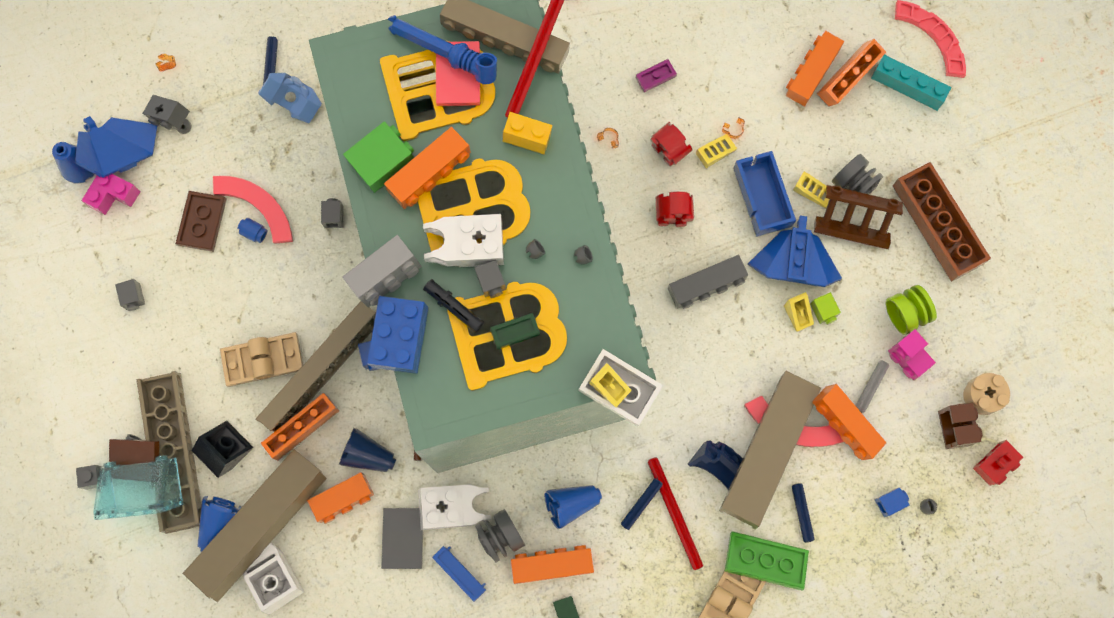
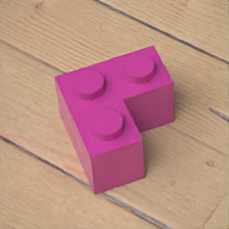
M113 174L106 177L96 176L81 201L88 207L106 215L115 200L132 207L141 191L133 184Z
M916 329L888 350L890 358L895 363H899L903 368V373L913 380L920 377L936 363L924 350L928 343Z

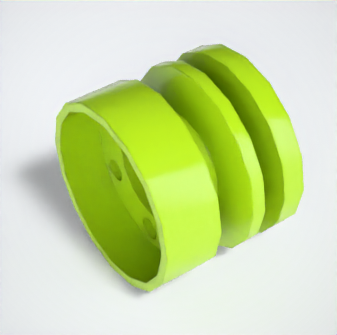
M914 285L910 289L904 290L903 294L897 293L885 301L890 320L903 335H907L913 330H917L919 325L925 326L937 318V312L931 297L920 285Z

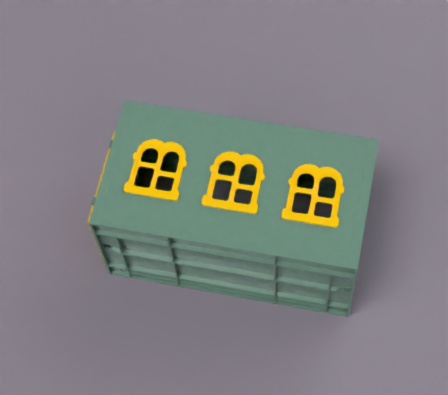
M469 0L536 29H540L545 16L544 9L540 7L538 2L540 0ZM445 4L396 17L447 42L479 41L466 38L462 33L455 30H447L441 25L440 13ZM388 19L356 27V25L345 27L343 31L309 39L364 257L366 259L398 235L422 266L414 277L406 278L402 281L401 286L394 292L389 291L384 295V297L425 302L429 307L418 374L394 371L415 452L434 471L440 473L625 420L578 391L603 349L655 381L656 376L653 368L648 367L649 353L647 347H642L641 339L643 338L640 325L636 326L635 317L637 315L634 305L629 304L630 291L627 283L623 284L622 276L624 272L622 265L616 262L617 248L614 242H610V225L608 222H604V206L602 201L598 202V186L596 181L592 182L591 174H593L591 163L590 161L586 162V147L584 142H580V127L578 122L574 121L573 115H575L572 102L569 103L567 96H569L567 85L566 83L563 84L562 68L558 74L556 72H547L538 65L519 112V115L552 125L551 136L545 154H541L503 142V131L508 119L505 117V114L526 64L520 57L515 55L509 56L501 49L488 47L482 41H479L480 53H491L497 58L496 80L491 84L480 83V105H476L469 110L447 115L444 112V106L436 105V79L405 88L401 87V81L435 73L436 53L397 34L393 35L388 29L392 26L393 22ZM424 61H432L433 63L429 67L402 74L397 73L399 68ZM435 109L436 117L434 119L413 124L410 120V115ZM385 121L389 127L395 126L401 134L399 139L403 143L407 141L414 149L412 155L415 158L452 126L469 144L471 153L464 163H458L452 168L451 174L446 178L442 177L439 179L436 185L465 179L471 201L468 204L436 211L430 191H425L419 196L416 204L403 209L389 194L385 185L374 193L347 161L343 153ZM488 171H495L501 174L505 180L503 191L490 198H480L475 176ZM503 204L513 210L515 215L513 224L509 228L502 230L504 265H498L506 286V290L503 291L502 295L495 298L484 296L474 268L477 266L447 267L438 263L425 262L424 254L441 248L444 241L440 235L424 232L423 224L434 222L443 217L471 216L477 210ZM483 238L476 239L478 244L484 240ZM534 239L538 240L545 250V254L538 259L529 258L531 255L530 251L526 253L527 245ZM587 245L592 253L593 260L584 265L578 264L576 262L577 256H573L574 252L579 247ZM433 279L444 290L452 292V296L469 310L498 302L501 304L505 321L514 319L510 306L511 298L527 294L532 295L540 302L541 310L535 320L538 329L545 331L551 339L550 349L542 356L516 362L513 358L511 347L507 346L502 348L505 365L481 372L477 365L474 347L494 341L492 333L488 332L478 336H470L467 325L444 306L440 307L437 304L438 301L426 291H423V288L429 280Z

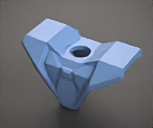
M270 73L258 92L271 106L274 103L279 104L290 111L291 117L306 123L311 122L322 104L311 87L302 83L299 78L290 76L287 73ZM293 92L296 95V99L293 102H288L285 99L286 93Z

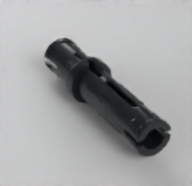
M433 279L429 280L424 286L423 291H426L438 301L437 304L440 307L444 306L473 330L474 333L482 327L484 321L452 296V292L444 290Z

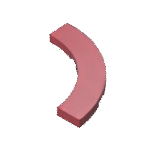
M897 0L895 19L911 23L926 32L935 41L943 55L946 76L964 78L966 76L964 54L960 49L958 39L948 25L937 15L920 8L917 4Z
M213 176L214 195L231 196L249 202L267 220L274 244L293 242L292 231L285 213L267 191L241 178Z
M760 396L744 404L752 418L759 424L768 404L763 396ZM830 425L822 427L804 426L796 445L824 447L844 441L841 439L840 434Z

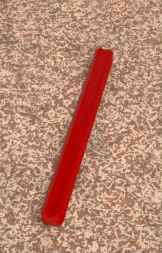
M564 0L550 1L506 111L505 117L507 118L510 112L519 114Z
M657 457L649 459L648 465L654 479L656 478L663 483L659 489L691 566L693 570H698L703 567L702 560Z

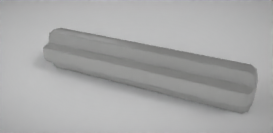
M883 360L878 362L856 404L861 413L866 411L889 368V364Z

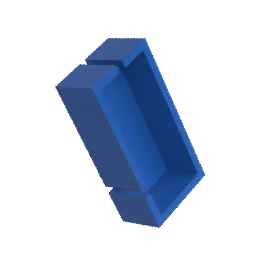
M769 151L755 156V159L751 156L737 160L733 169L749 217H753L751 222L756 237L792 227L796 222V218L773 152Z

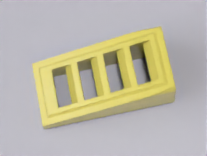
M725 134L697 149L696 155L705 168H708L736 151L737 147L728 134ZM723 141L727 142V144L730 146L729 149L725 147ZM718 144L724 150L723 152H721L720 149L717 147ZM714 148L718 155H715L711 149ZM708 151L712 158H709L705 152Z
M804 171L793 191L826 208L829 199L825 198L824 201L821 199L824 192L826 193V185ZM804 182H807L808 184L804 188L802 185ZM811 185L814 186L812 192L809 191ZM817 189H820L821 192L819 193V195H818V197H817V196L815 195V193H816Z

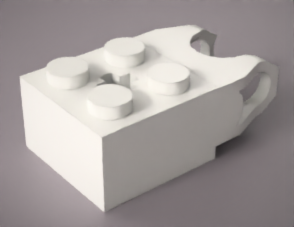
M501 214L443 217L434 222L423 224L424 232L440 235L445 239L441 248L424 254L425 262L438 263L447 267H472L496 260L498 265H504ZM483 238L484 240L478 244L476 239Z
M471 484L420 488L418 495L421 530L472 526L480 521L491 520V515L477 513L472 507L473 498L480 494L488 493L489 488H480ZM439 503L445 506L443 513H440V509H436Z
M272 541L243 573L244 579L260 610L268 615L304 593L282 551Z

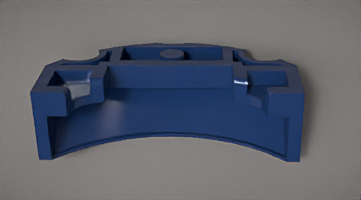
M709 440L702 444L688 462V465L708 471L729 490L743 458L728 445L722 442L715 444Z

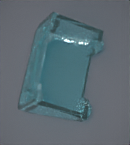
M168 455L155 457V461L122 466L120 464L116 465V461L103 463L104 467L99 469L93 509L94 520L156 514L183 505L176 457L168 458Z

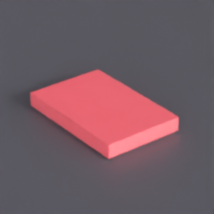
M479 41L449 42L453 45L466 43L468 48L480 54ZM436 54V105H480V83L476 81L475 75L460 68H452L447 58Z

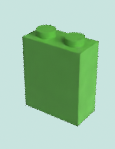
M385 121L343 153L347 161L374 193L414 158L412 155L414 149L407 141L403 143L399 139L401 134L395 126L389 127Z

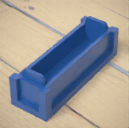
M443 546L432 558L475 602L486 591L484 588L486 583L481 585L449 551L452 548L451 546L448 548Z

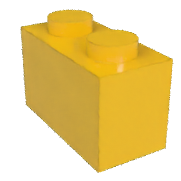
M510 112L503 131V142L545 154L551 136L552 125Z

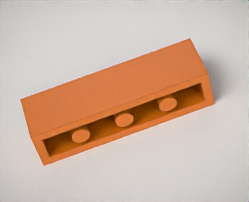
M826 30L822 36L818 35L813 43L815 48L813 51L809 49L804 58L807 61L804 65L800 64L797 68L795 80L791 78L787 84L788 92L786 96L805 107L845 41Z
M875 39L865 42L817 92V95L828 106L838 104L880 60L886 51Z
M451 126L384 183L386 190L403 209L413 206L418 202L419 196L425 191H431L439 179L449 176L453 171V167L458 163H464L469 158L471 153L469 144Z
M837 384L826 386L812 401L817 411L829 421V425L840 434L841 439L851 447L855 456L859 459H873L886 444V441Z
M322 393L262 441L261 445L272 459L278 461L338 413L339 410L325 393Z
M586 545L575 546L574 551H566V548L554 549L555 553L547 554L546 551L534 552L535 556L527 557L526 553L517 554L515 559H511L513 582L518 584L594 573L591 548L586 549Z

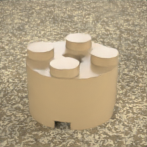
M984 373L968 382L964 389L963 397L965 403L973 402L979 415H989L1003 409L1009 403L1010 389L1003 376L994 373Z

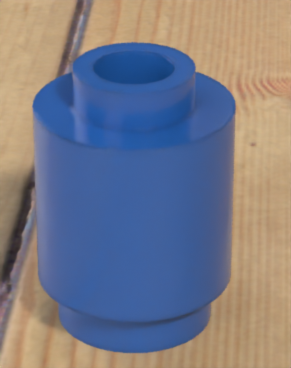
M250 218L242 219L237 227L240 235L255 243L263 242L268 232L263 225Z

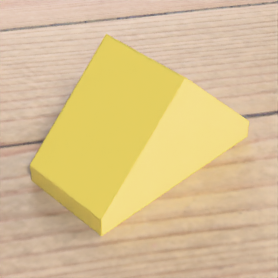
M806 292L789 299L785 303L784 308L797 332L814 325Z
M607 363L589 382L614 407H617L632 391Z

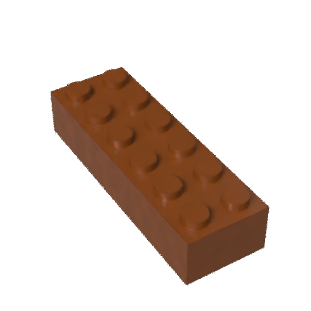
M931 162L898 178L892 185L951 282L984 265L991 259Z

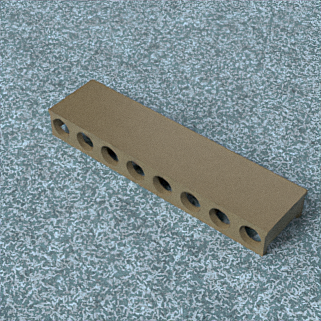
M360 301L257 416L256 420L270 431L275 432L279 429L275 428L279 423L284 425L304 409L358 348V344L362 343L373 331L376 312ZM373 318L374 322L371 325L369 321ZM344 349L348 350L346 354L343 352ZM332 363L335 365L333 369L330 367ZM305 393L309 395L307 398L303 396ZM292 408L295 409L294 413L290 411Z
M172 371L168 374L136 379L145 440L159 441V481L152 482L159 532L168 534L199 527L202 503L194 454L191 451L193 447L181 373Z
M788 371L784 372L719 509L720 512H725L752 526L753 529H757L760 526L814 406L812 401L818 396L821 387Z
M294 449L182 574L209 599L211 598L219 602L327 478L321 473V470Z

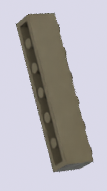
M447 0L440 13L441 25L447 30L458 31L466 38L482 41L484 45L501 49L509 56L515 55L520 57L524 62L528 59L539 29L469 0ZM550 35L539 66L547 72L559 74L569 53L570 42Z

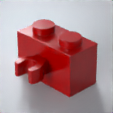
M1007 440L999 442L973 469L989 486L1000 485L1007 479L1005 475L1009 471L1013 472L1021 465L1019 462L1024 457Z

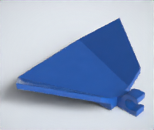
M90 116L83 119V122L86 123L84 129L87 132L78 131L75 163L97 176L106 177L117 171L122 173L137 166V162L153 156L158 126L111 117L102 127L98 128Z
M800 215L797 221V228L793 227L791 230L781 231L748 263L750 267L770 279L826 287L842 280L820 238L814 235L812 230L806 229L807 216Z

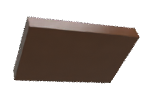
M188 191L175 244L177 246L214 252L227 198Z
M109 439V479L159 481V441Z

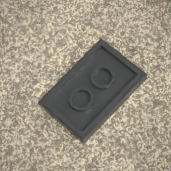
M383 508L381 569H422L423 530H421L419 508Z

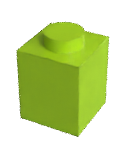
M831 292L814 299L810 303L819 324L824 322L830 324L836 321V317L841 313Z

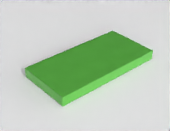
M732 531L729 537L724 571L802 591L805 588L809 550Z

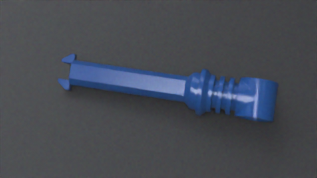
M395 15L388 18L389 21L393 22L392 26L388 28L393 35L397 34L447 58L452 68H460L475 75L476 81L481 84H491L496 80L497 58L493 54H479L468 48L466 43L453 45L396 18Z

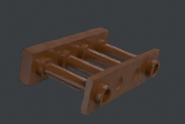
M827 185L825 198L829 199L824 217L816 216L814 232L889 250L891 233L887 231L893 215L902 216L903 202L843 189L840 186ZM837 201L848 203L842 221L831 219ZM856 205L867 208L860 226L850 224ZM875 210L886 212L880 230L868 228Z

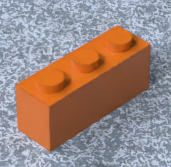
M360 472L307 501L317 522L327 524L335 519V515L339 513L343 515L352 511V506L358 503L363 505L371 500L370 497L374 493L365 475Z

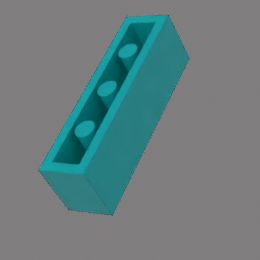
M885 54L871 79L936 111L943 105L952 88Z

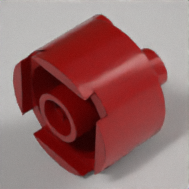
M670 122L654 133L650 139L653 143L651 145L657 153L662 152L664 161L670 167L676 165L693 150L690 144L688 146L685 144L686 138L674 124L671 125Z
M676 191L669 192V196L664 197L663 194H659L655 197L658 226L675 224L676 227L687 226V222L694 220L693 195L690 196V193Z

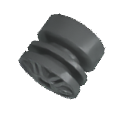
M860 153L833 178L832 183L843 189L848 186L849 190L871 194L877 188L883 175L879 173L872 178L871 176L877 169L873 168L866 172L865 169L869 161Z
M505 509L493 515L496 525L492 526L488 520H485L487 530L484 531L480 524L475 526L480 543L487 555L495 563L500 561L496 553L500 550L505 558L507 557L506 546H509L514 552L525 546Z

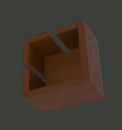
M973 402L950 405L938 411L946 450L968 447L982 442V429L976 424L978 410L974 407Z

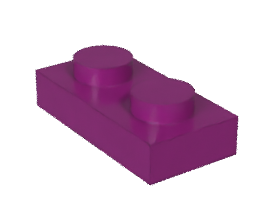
M666 59L636 74V79L642 90L646 92L675 78L677 73L669 59Z

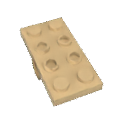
M296 332L271 338H253L248 340V343L220 348L227 387L295 373L303 366L298 334Z
M724 571L698 618H748L766 582Z

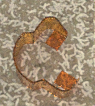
M161 54L158 58L169 62L162 64L163 62L159 61L155 63L159 71L172 69L176 66L175 57L167 54Z
M738 117L736 123L741 124L742 122L744 126L745 120ZM724 123L723 127L729 129L730 124ZM722 128V132L728 134V136L732 139H737L742 136V134L738 136L730 135L729 131H726Z
M605 128L603 132L597 134L599 142L604 139L603 134L605 131H613L617 135L616 141L618 145H616L615 140L611 141L612 148H618L619 135L615 129Z

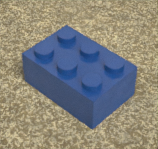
M379 296L367 364L378 369L418 374L429 309L425 302Z

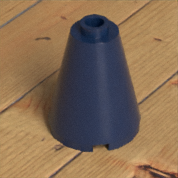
M353 428L339 465L387 472L388 469L392 470L396 459L393 458L394 453L360 430Z

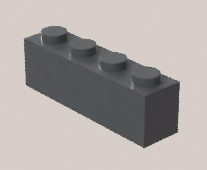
M738 254L670 283L668 291L676 308L682 307L686 309L692 306L694 301H705L715 292L721 294L727 291L729 286L734 285L737 287L744 284L748 273Z

